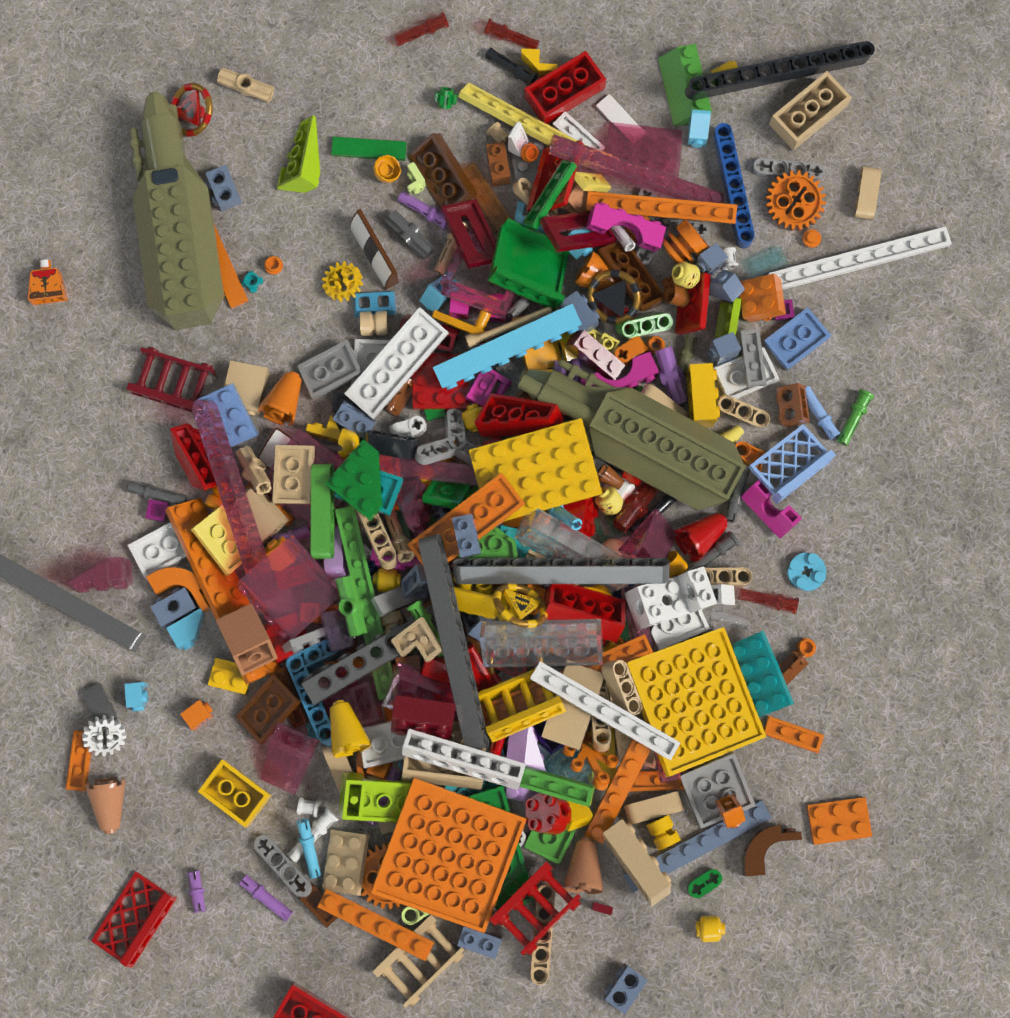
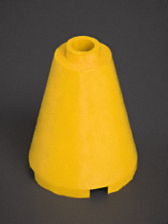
M344 700L334 702L333 706L330 707L333 757L343 758L353 755V752L358 750L360 753L369 749L371 741L350 704L344 702Z

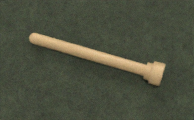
M546 307L479 335H472V333L466 335L467 345L472 350L477 345H480L482 341L551 314L552 308Z

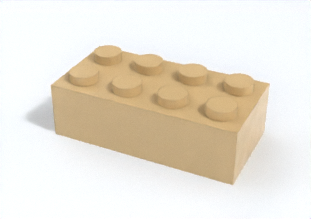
M826 71L772 115L769 125L794 151L844 110L852 97Z
M622 819L603 832L606 845L651 907L671 893V879L665 871L661 873L658 861L653 855H648L647 846L641 838L637 840L635 830L629 822L626 824Z

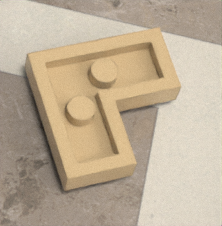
M424 617L417 619L391 640L401 657L406 656L417 647L425 661L430 662L443 652L442 645Z

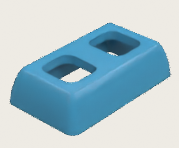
M394 291L354 293L356 295L355 298L353 297L354 317H360V312L371 311L372 314H375L376 311H387V315L396 314ZM379 296L389 297L388 307L378 306ZM369 297L370 307L360 308L359 298Z

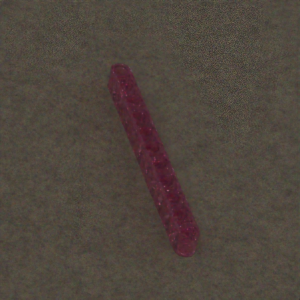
M197 400L192 406V411L253 597L259 602L273 600L278 594V589L218 406L213 400Z

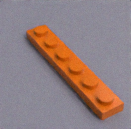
M633 739L631 740L584 836L603 844V832L612 826L651 749Z
M329 889L325 890L318 905V908L424 961L427 960L435 943Z

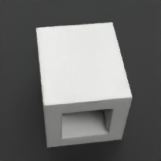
M724 584L711 585L717 604L712 606L735 605L734 586Z

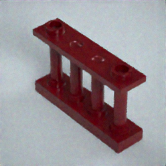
M141 347V353L146 356L138 382H135V384L128 383L126 390L132 395L202 415L203 409L198 398H200L207 375H216L212 366L207 363H201L200 365L159 353V350L153 347H147V349ZM153 359L164 361L156 387H153V389L146 388L145 382ZM174 364L181 366L182 369L175 390L169 395L164 393L163 388L171 365ZM191 369L200 372L192 398L186 400L182 398L181 393Z

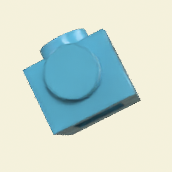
M148 683L124 684L126 708L132 709V712L144 711L145 702H148L147 690L144 691V688L148 687Z

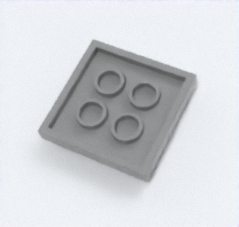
M734 751L679 773L701 829L722 820L715 801L734 794L741 804L743 811L756 806Z

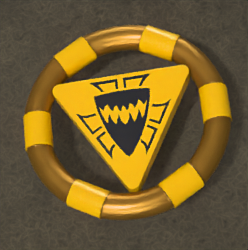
M506 583L498 587L494 592V606L498 613L508 622L519 627L535 628L546 621L548 616L545 612L546 603L533 589L521 584ZM514 591L522 592V593H524V594H526V595H528V596H525V595L516 593V592H514ZM502 594H504L511 607L509 611L501 603ZM539 606V618L535 620H522Z

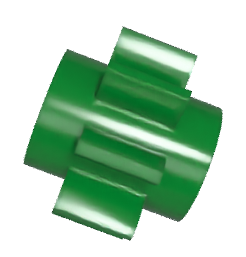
M440 87V91L435 93L434 102H438L439 108L451 109L452 105H456L457 94H453V88Z

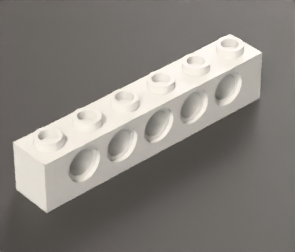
M412 729L408 730L402 749L403 756L515 790L519 789L526 764Z

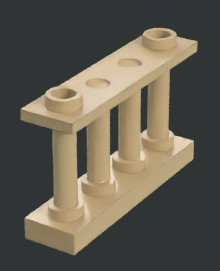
M430 915L413 932L422 935L425 931L428 934L430 933L451 957L442 965L430 952L427 961L437 971L429 979L406 956L407 953L398 947L372 971L377 978L381 974L384 977L386 976L406 997L407 1000L403 1003L405 1008L408 1005L413 1007L420 1000L418 995L452 962L456 964L464 957L462 952L465 949L460 947L456 950L436 928L435 922L437 918L434 915ZM394 961L401 962L422 984L414 993L392 971L393 968L390 965Z

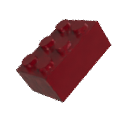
M395 695L391 732L404 736L408 733L409 729L450 740L456 704Z

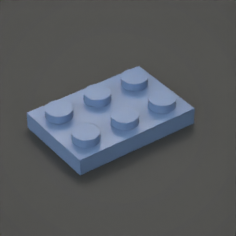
M807 307L765 339L763 343L788 371L831 338L832 335Z
M234 383L198 398L223 451L258 435Z

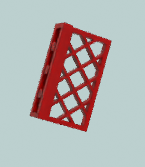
M580 140L555 150H551L549 147L543 149L527 211L530 212L562 160L568 158L567 161L574 162L578 166L583 143ZM577 168L549 211L568 204Z
M135 871L91 942L119 960L125 967H133L177 897ZM139 878L143 881L144 890L135 892L133 884ZM157 890L161 893V896L156 902L151 903L149 892ZM145 893L147 904L137 906L136 895ZM132 896L133 907L124 909L122 903L124 898ZM147 907V918L139 920L138 909ZM134 910L135 922L126 924L124 912ZM120 914L122 925L113 927L112 917ZM136 924V935L128 938L127 926ZM123 928L124 939L115 941L113 930ZM109 931L110 943L104 944L98 940L103 932ZM125 942L126 950L121 956L116 952L115 944Z

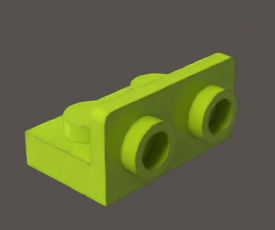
M736 298L732 303L720 302L715 338H720L731 332H734L736 336L742 299Z

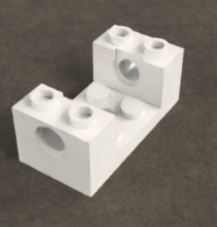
M704 567L670 578L664 584H645L624 593L637 630L717 604ZM663 596H666L669 599L668 606L663 604Z

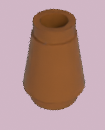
M603 464L597 471L599 482L614 487L617 490L625 482L609 465Z

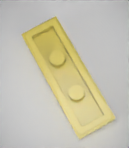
M575 173L574 180L583 191L608 192L611 189L610 184L602 174Z

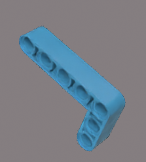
M334 638L325 639L312 647H308L290 656L286 662L288 671L315 734L322 744L327 746L331 745V736L328 739H323V734L326 731H331L330 716L323 701L316 705L308 704L309 697L304 688L300 686V682L311 674L310 671L325 665V662L334 661L342 655L343 649ZM330 646H337L334 652H328ZM315 653H318V659L315 661H311V656ZM301 662V666L298 669H293L294 663ZM323 713V719L318 722L315 721L316 715Z

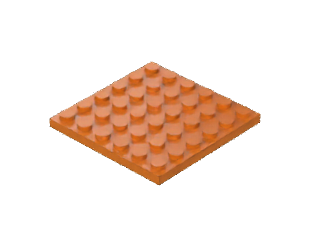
M413 777L371 893L485 933L527 818Z

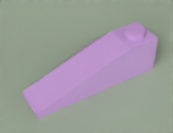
M533 726L509 736L507 758L524 763L528 767L546 771L543 764L544 757L543 754H540L537 745L538 739ZM504 786L507 799L527 801L539 793L522 787L515 790Z

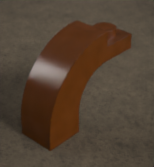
M774 825L756 833L744 850L742 859L743 876L766 875L764 859L769 847L780 841L802 840L801 832H796L795 828L783 829L784 833H781V825Z

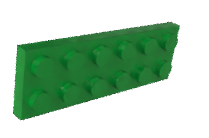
M502 785L466 795L510 812ZM519 842L495 904L496 912L529 880ZM527 895L522 901L524 904L535 901V899Z

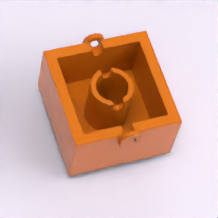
M773 273L740 281L745 289L740 294V299H742V315L748 322L770 321L773 317L786 315L781 278Z

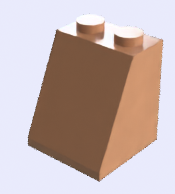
M252 603L242 606L238 610L223 615L216 620L242 676L278 659L270 638Z

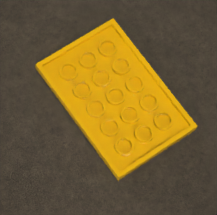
M582 418L469 450L479 489L502 472L526 504L505 521L603 494Z

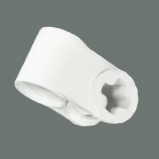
M414 416L397 422L389 427L390 433L411 432L412 437L421 436L427 429L425 420L420 416ZM416 422L421 424V429L417 430V428L415 427Z

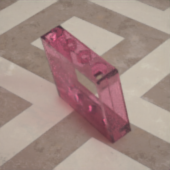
M470 230L468 234L475 248L482 251L474 232ZM456 249L453 257L454 262L449 263L446 271L448 274L447 276L443 275L440 284L443 285L441 294L498 317L505 318L516 293L507 290L503 299L500 300L452 281L463 260L460 250Z

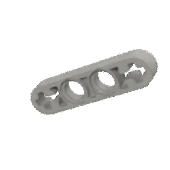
M758 158L752 167L754 174L757 176L773 178L777 176L782 178L783 174L775 171L774 167L776 165L783 166L787 176H789L791 170L793 171L794 167H800L803 170L801 174L803 176L808 167L810 172L807 177L810 178L814 175V182L820 181L825 174L824 166L819 163ZM760 163L763 164V167H769V165L772 164L771 172H769V168H764L763 171H761L760 168L757 166H759ZM814 169H818V172H820L818 176H815Z
M266 835L258 836L254 841L256 851L295 895L307 897L312 890L309 880L270 837ZM262 840L265 842L268 841L266 845L269 849H271L270 852H268L264 848H260L262 846V844L260 843ZM279 853L281 855L280 863L273 864V855ZM287 868H293L294 875L290 879H286L284 876ZM296 880H298V882L303 885L306 884L304 886V888L306 889L304 892H298L300 888L296 883H294Z

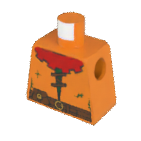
M40 260V270H32L30 272L28 301L32 305L68 301L61 272L58 268H51L50 260Z

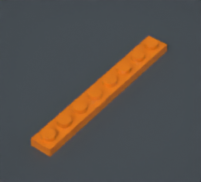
M587 192L586 210L589 211L595 203L602 202L608 204L610 208L623 209L627 214L731 224L736 222L737 205Z

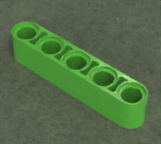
M332 463L312 464L311 556L313 559H333L335 492L325 484L335 472Z

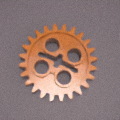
M791 170L789 176L784 172L782 174L783 179L777 176V183L772 182L770 184L773 189L768 188L767 190L771 195L765 197L766 200L770 201L765 207L771 208L767 214H774L771 219L772 221L779 220L777 226L783 223L784 229L790 226L791 231H793L795 226H797L798 230L801 231L802 225L808 229L809 222L814 225L816 223L814 218H821L819 213L825 211L821 206L826 205V202L821 199L825 198L826 194L820 193L824 189V187L818 188L817 185L820 181L813 182L814 175L808 178V172H806L802 176L800 170L794 175V172ZM795 184L798 187V191H791L789 185ZM805 187L806 190L789 214H786L785 212L802 188ZM804 195H811L813 202H806ZM778 200H786L787 206H780ZM800 210L802 217H795L793 211Z
M387 843L383 844L382 849L379 845H376L375 851L373 849L368 850L370 856H366L362 888L365 891L361 896L368 895L367 902L374 900V906L381 903V909H384L387 904L390 909L394 907V903L397 907L401 906L400 903L371 893L374 882L370 880V874L372 872L378 873L388 847Z

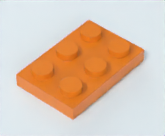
M866 797L806 805L813 845L872 837Z

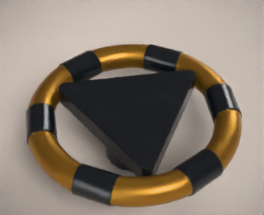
M614 269L605 270L596 275L588 288V304L591 310L595 309L600 320L610 324H619L630 320L639 310L641 303L640 289L637 282L626 272ZM617 277L624 279L595 293V289L604 278ZM627 282L634 294V303L624 315ZM595 298L620 317L607 316L601 312Z

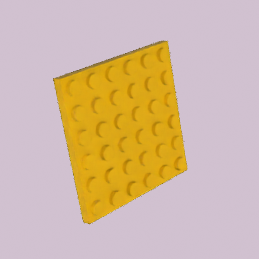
M724 627L626 663L642 702L641 712L645 722L680 742L671 761L658 754L666 777L766 738Z

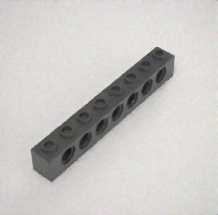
M431 604L427 606L425 610L427 611V613L431 614L432 618L430 620L432 621V623L438 631L433 606ZM413 615L408 617V622L402 626L398 623L391 627V632L383 635L381 633L373 638L374 642L366 645L364 643L355 648L357 652L352 655L346 653L339 657V662L333 666L329 663L321 668L322 672L314 675L312 673L303 678L305 682L302 683V686L312 704H318L400 656L396 648L388 646L387 641L414 623L416 620ZM379 648L382 653L381 656L373 658L370 655L371 649ZM355 658H362L364 660L363 667H354L353 660ZM338 668L346 669L347 675L344 678L336 676L335 673ZM321 678H327L330 681L327 688L319 687L318 682Z

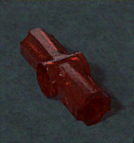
M643 482L635 493L629 495L624 500V508L613 520L615 528L621 532H627L636 519L643 517L647 513V505L657 494L658 490Z

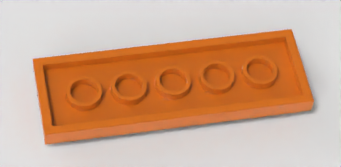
M501 472L407 545L423 565L419 549V539L440 534L449 563L460 555L452 518L472 514L478 539L480 540L526 504Z

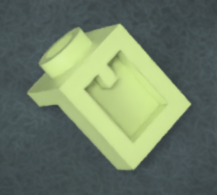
M412 162L407 165V176L412 183L407 186L410 195L422 192L426 186L425 179L415 163Z

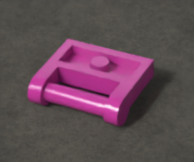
M494 370L484 374L480 371L465 399L477 404L479 407H483L496 381L500 383L496 392L499 395H504L512 382Z

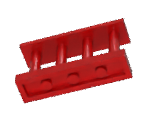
M547 861L489 919L495 926L500 924L508 929L525 947L520 952L524 956L526 954L530 956L538 948L536 945L538 941L569 910L573 912L581 904L579 901L581 896L579 894L573 898L552 876L551 870L553 868ZM541 881H546L566 901L567 905L560 912L538 891L537 885ZM527 895L532 896L553 917L546 927L523 905L524 902L522 900ZM513 909L515 911L518 910L539 932L531 942L509 920L508 914Z

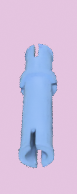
M806 387L807 404L817 418V424L822 426L829 440L834 439L840 432L833 424L831 415L828 416L811 387Z

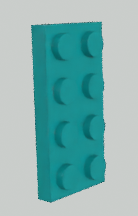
M764 631L731 644L759 717L794 704Z

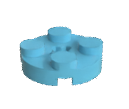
M800 553L789 563L787 576L794 587L802 591H813L825 581L826 566L817 554ZM804 566L811 569L810 577L802 574Z

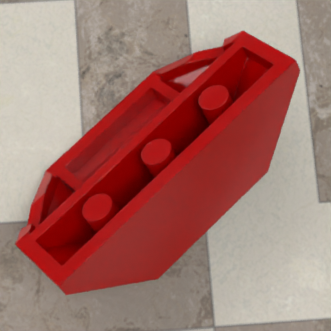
M188 423L170 428L175 456L191 485L203 491L221 485L229 465L212 436L193 428Z

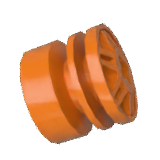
M685 219L676 227L680 234L678 237L670 232L668 235L673 241L670 243L665 237L662 241L666 252L676 264L685 261L687 258L694 264L695 260L692 254L695 252L699 256L710 248Z

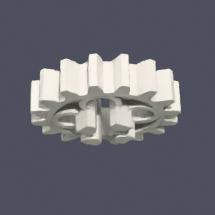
M103 715L100 720L96 716L95 722L88 721L89 727L83 728L82 739L84 747H88L89 753L94 750L96 756L100 752H102L103 756H106V752L113 755L114 749L119 751L120 745L125 744L124 739L127 737L124 724L121 725L120 719L114 721V716L106 719V715ZM104 726H106V734H105V736H106V743H107V744H105V745H103V742H102V739H103L102 727H104Z

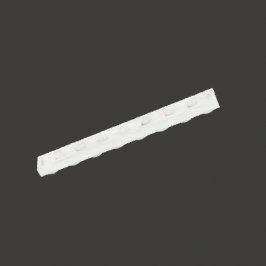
M541 661L530 678L535 683L670 761L680 745L679 741Z

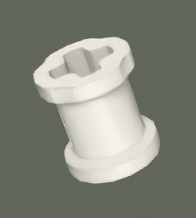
M736 248L722 249L728 256L722 266V270L738 268L739 265L736 263L735 258Z
M300 797L297 814H309L317 818L320 800L311 801Z

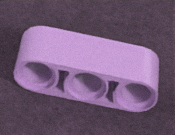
M338 524L334 525L333 559H324V570L328 579L347 576L349 573Z

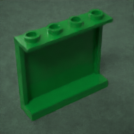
M507 218L499 228L488 281L543 306L551 307L552 310H556L564 302L565 295L561 294L568 256L571 253L569 251L556 252L547 235Z

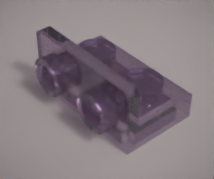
M339 609L321 613L320 617L330 652L343 649L351 650L356 639L349 635L345 615Z

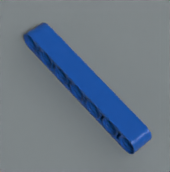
M720 123L715 129L713 139L727 204H734L733 201H739L742 204L737 206L736 222L732 224L736 244L740 248H748L752 244L755 233L733 132L729 124ZM719 132H724L727 136H720ZM727 149L730 153L726 154L722 150ZM731 166L734 170L729 171L726 167ZM734 183L738 188H732L729 184ZM737 218H743L745 223L738 222ZM745 235L749 238V240L745 241L741 238V236Z

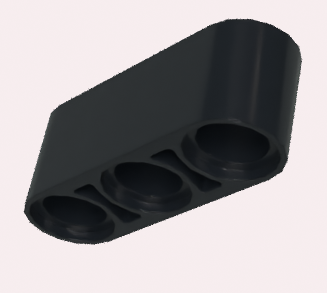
M366 431L365 441L379 452V455L415 459V453L419 444L418 438L382 431Z

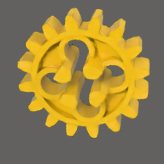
M343 261L342 265H339L336 262L335 268L329 266L331 271L324 272L327 277L322 278V281L325 283L322 287L327 296H330L332 300L338 299L339 302H342L343 298L349 301L350 296L356 297L355 292H361L358 286L363 285L361 281L363 276L359 269L354 267L353 263L348 265L346 261ZM340 272H341V275H342L343 278H344V279H343V283H344L345 286L347 287V290H346V291H344V288H343L342 285H341V284H342V280H341L340 277L338 276V274H339Z

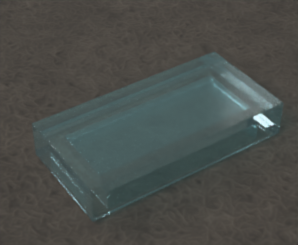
M779 246L747 260L746 264L753 278H756L788 264V261Z

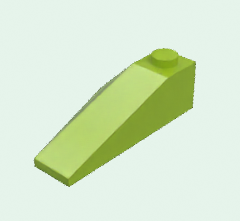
M314 115L300 122L293 139L296 145L286 156L290 159L286 168L282 167L279 173L276 187L279 190L306 193L317 188L319 184L320 162L316 117Z

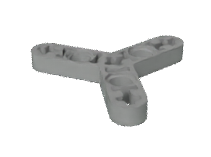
M648 187L642 188L638 196H643L646 193L647 195L650 194V197H657L655 192ZM648 216L650 218L649 221L654 220L659 222V220L662 218ZM663 217L664 219L661 220L663 226H668L664 237L666 239L670 238L668 235L670 232L678 237L680 234L676 227L684 220ZM687 220L695 230L701 226L702 230L705 231L699 235L703 239L707 237L709 233L707 223ZM639 248L636 253L639 259L641 258L639 255L643 256L647 249ZM659 250L653 254L651 253L653 251L648 253L647 260L642 262L645 267L652 262Z
M449 409L445 417L446 438L419 446L415 453V460L418 463L428 465L456 456L473 466L468 453L470 449L477 448V446L465 440L462 412L458 409ZM451 430H457L459 434H455ZM436 448H441V449H443L445 452H443V453L438 452V451L436 450Z

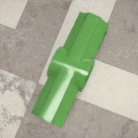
M353 576L337 579L336 584L341 599L339 610L345 615L350 637L366 634L367 629L362 613L364 603L361 598H358Z

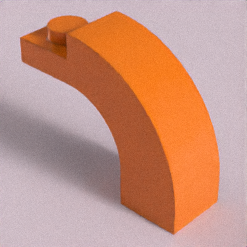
M170 567L157 570L146 576L157 595H161L171 588L183 587L192 593L204 613L211 609L194 573L186 569Z

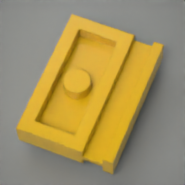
M215 658L208 686L246 695L249 684H245L236 663Z

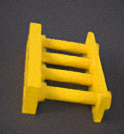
M536 667L531 671L491 688L483 689L478 693L481 706L485 705L491 725L485 727L492 742L567 712L560 696L554 698L552 692L542 687L546 702L535 705L528 686L535 683L530 678ZM521 689L528 709L517 713L510 693ZM503 697L509 717L499 721L492 701Z

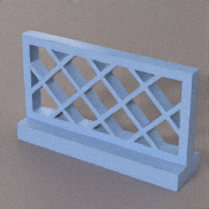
M802 424L749 465L748 468L773 495L772 500L778 504L830 463L836 454L832 450L827 451L807 427ZM802 431L807 437V442L798 441V433ZM784 444H794L793 452L784 451ZM797 445L807 446L806 454L797 453ZM810 447H816L821 454L818 456L810 455ZM771 454H780V462L771 461ZM784 455L793 456V464L784 463ZM797 457L806 458V465H797ZM758 464L767 465V473L760 472L756 466ZM770 465L780 467V475L770 474ZM784 468L793 469V476H784ZM770 478L780 479L779 487L775 489L770 484Z

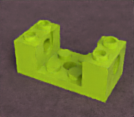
M342 772L338 812L342 820L397 823L412 782L402 781V776L401 781L365 779L362 773ZM382 796L389 798V802L385 806L378 804V800Z

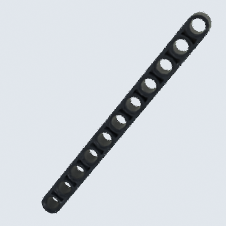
M862 41L693 77L685 88V95L690 100H699L825 73L826 71L862 65L874 54L875 47L869 41Z

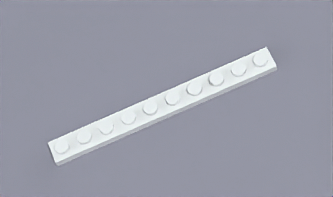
M942 227L768 273V275L774 273L780 277L782 290L941 249L950 246L952 243L947 228Z

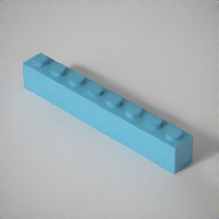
M572 303L433 367L441 387H446L449 390L458 386L456 382L462 379L464 382L475 378L474 374L477 372L487 373L492 370L491 366L497 363L500 367L510 362L508 358L516 356V358L522 357L527 354L526 350L533 347L535 351L543 347V342L551 340L552 343L561 339V334L568 332L570 335L578 331V326L582 325Z

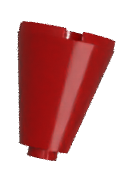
M711 514L677 528L674 533H677L674 536L675 542L684 555L688 553L691 556L690 560L697 562L702 559L727 529L728 521L723 514Z

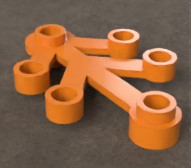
M586 731L581 751L577 758L572 760L570 768L574 772H580L584 765L583 762L587 759L595 775L592 784L598 790H605L610 783V778L606 772H602L597 760L605 763L610 768H615L619 759L613 754L608 756L603 754L607 753L609 749L601 753L589 747L588 744L592 745V737ZM602 739V740H600V741L597 740V741L600 742V743H605V742H606L605 739ZM568 746L563 748V754L568 757H572L576 749Z

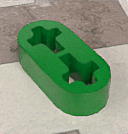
M707 870L688 884V894L693 898L703 897L721 884L722 875L718 870ZM710 873L718 875L716 878L717 883L710 882L706 884L705 881L710 878ZM702 883L704 884V886L700 888V894L692 893L691 890L694 889L692 886L693 884H696L697 886L701 885Z

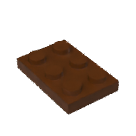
M272 674L235 717L259 744H264L300 704L301 700L277 674Z

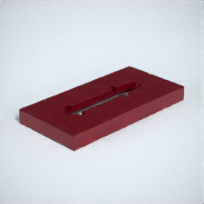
M477 200L442 206L441 213L468 269L492 264L497 241ZM461 217L468 219L483 252L476 250Z
M590 211L543 217L540 221L556 252L605 246L616 242L617 238L611 228L604 234L597 232L562 236L560 232H566L567 230L585 229Z

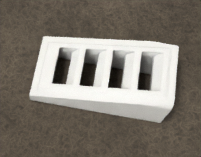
M516 122L508 136V151L521 157L522 147L529 142L522 124Z

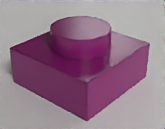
M792 299L784 300L786 315L774 317L775 321L794 318Z
M149 499L145 518L165 523L167 517L165 510L169 507V503Z

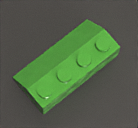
M696 43L679 46L659 57L658 62L673 126L688 124L692 110L712 112L709 97L690 100L685 95V88L693 77L703 75Z

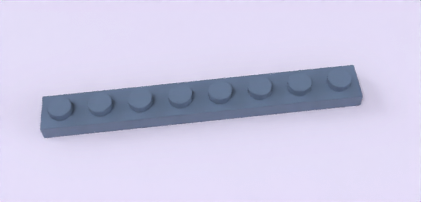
M761 800L755 803V807L743 811L746 821L742 822L740 826L727 828L722 821L655 857L659 863L658 867L661 873L665 871L669 874L771 819L763 801ZM627 873L623 874L632 893L639 890Z

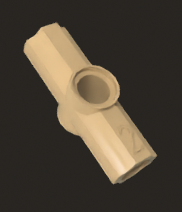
M224 67L220 69L218 74V84L239 91L244 96H252L267 103L273 97L275 90L273 86L252 79L249 74H239ZM249 83V86L242 87L243 84Z
M251 447L239 448L236 454L243 468L241 475L251 482L257 494L263 495L268 493L272 487L264 471L266 465L256 457Z

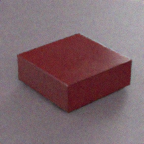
M597 902L592 903L591 908L593 911L611 915L613 912V907Z

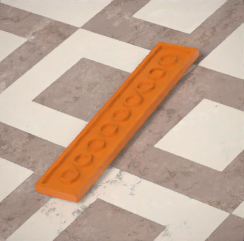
M198 498L168 507L165 511L215 619L217 620L223 615L230 614L242 606L249 605L250 602L235 570L226 576L191 531L194 526L209 515L202 499ZM276 660L243 675L242 678L245 684H249L270 676L281 668Z

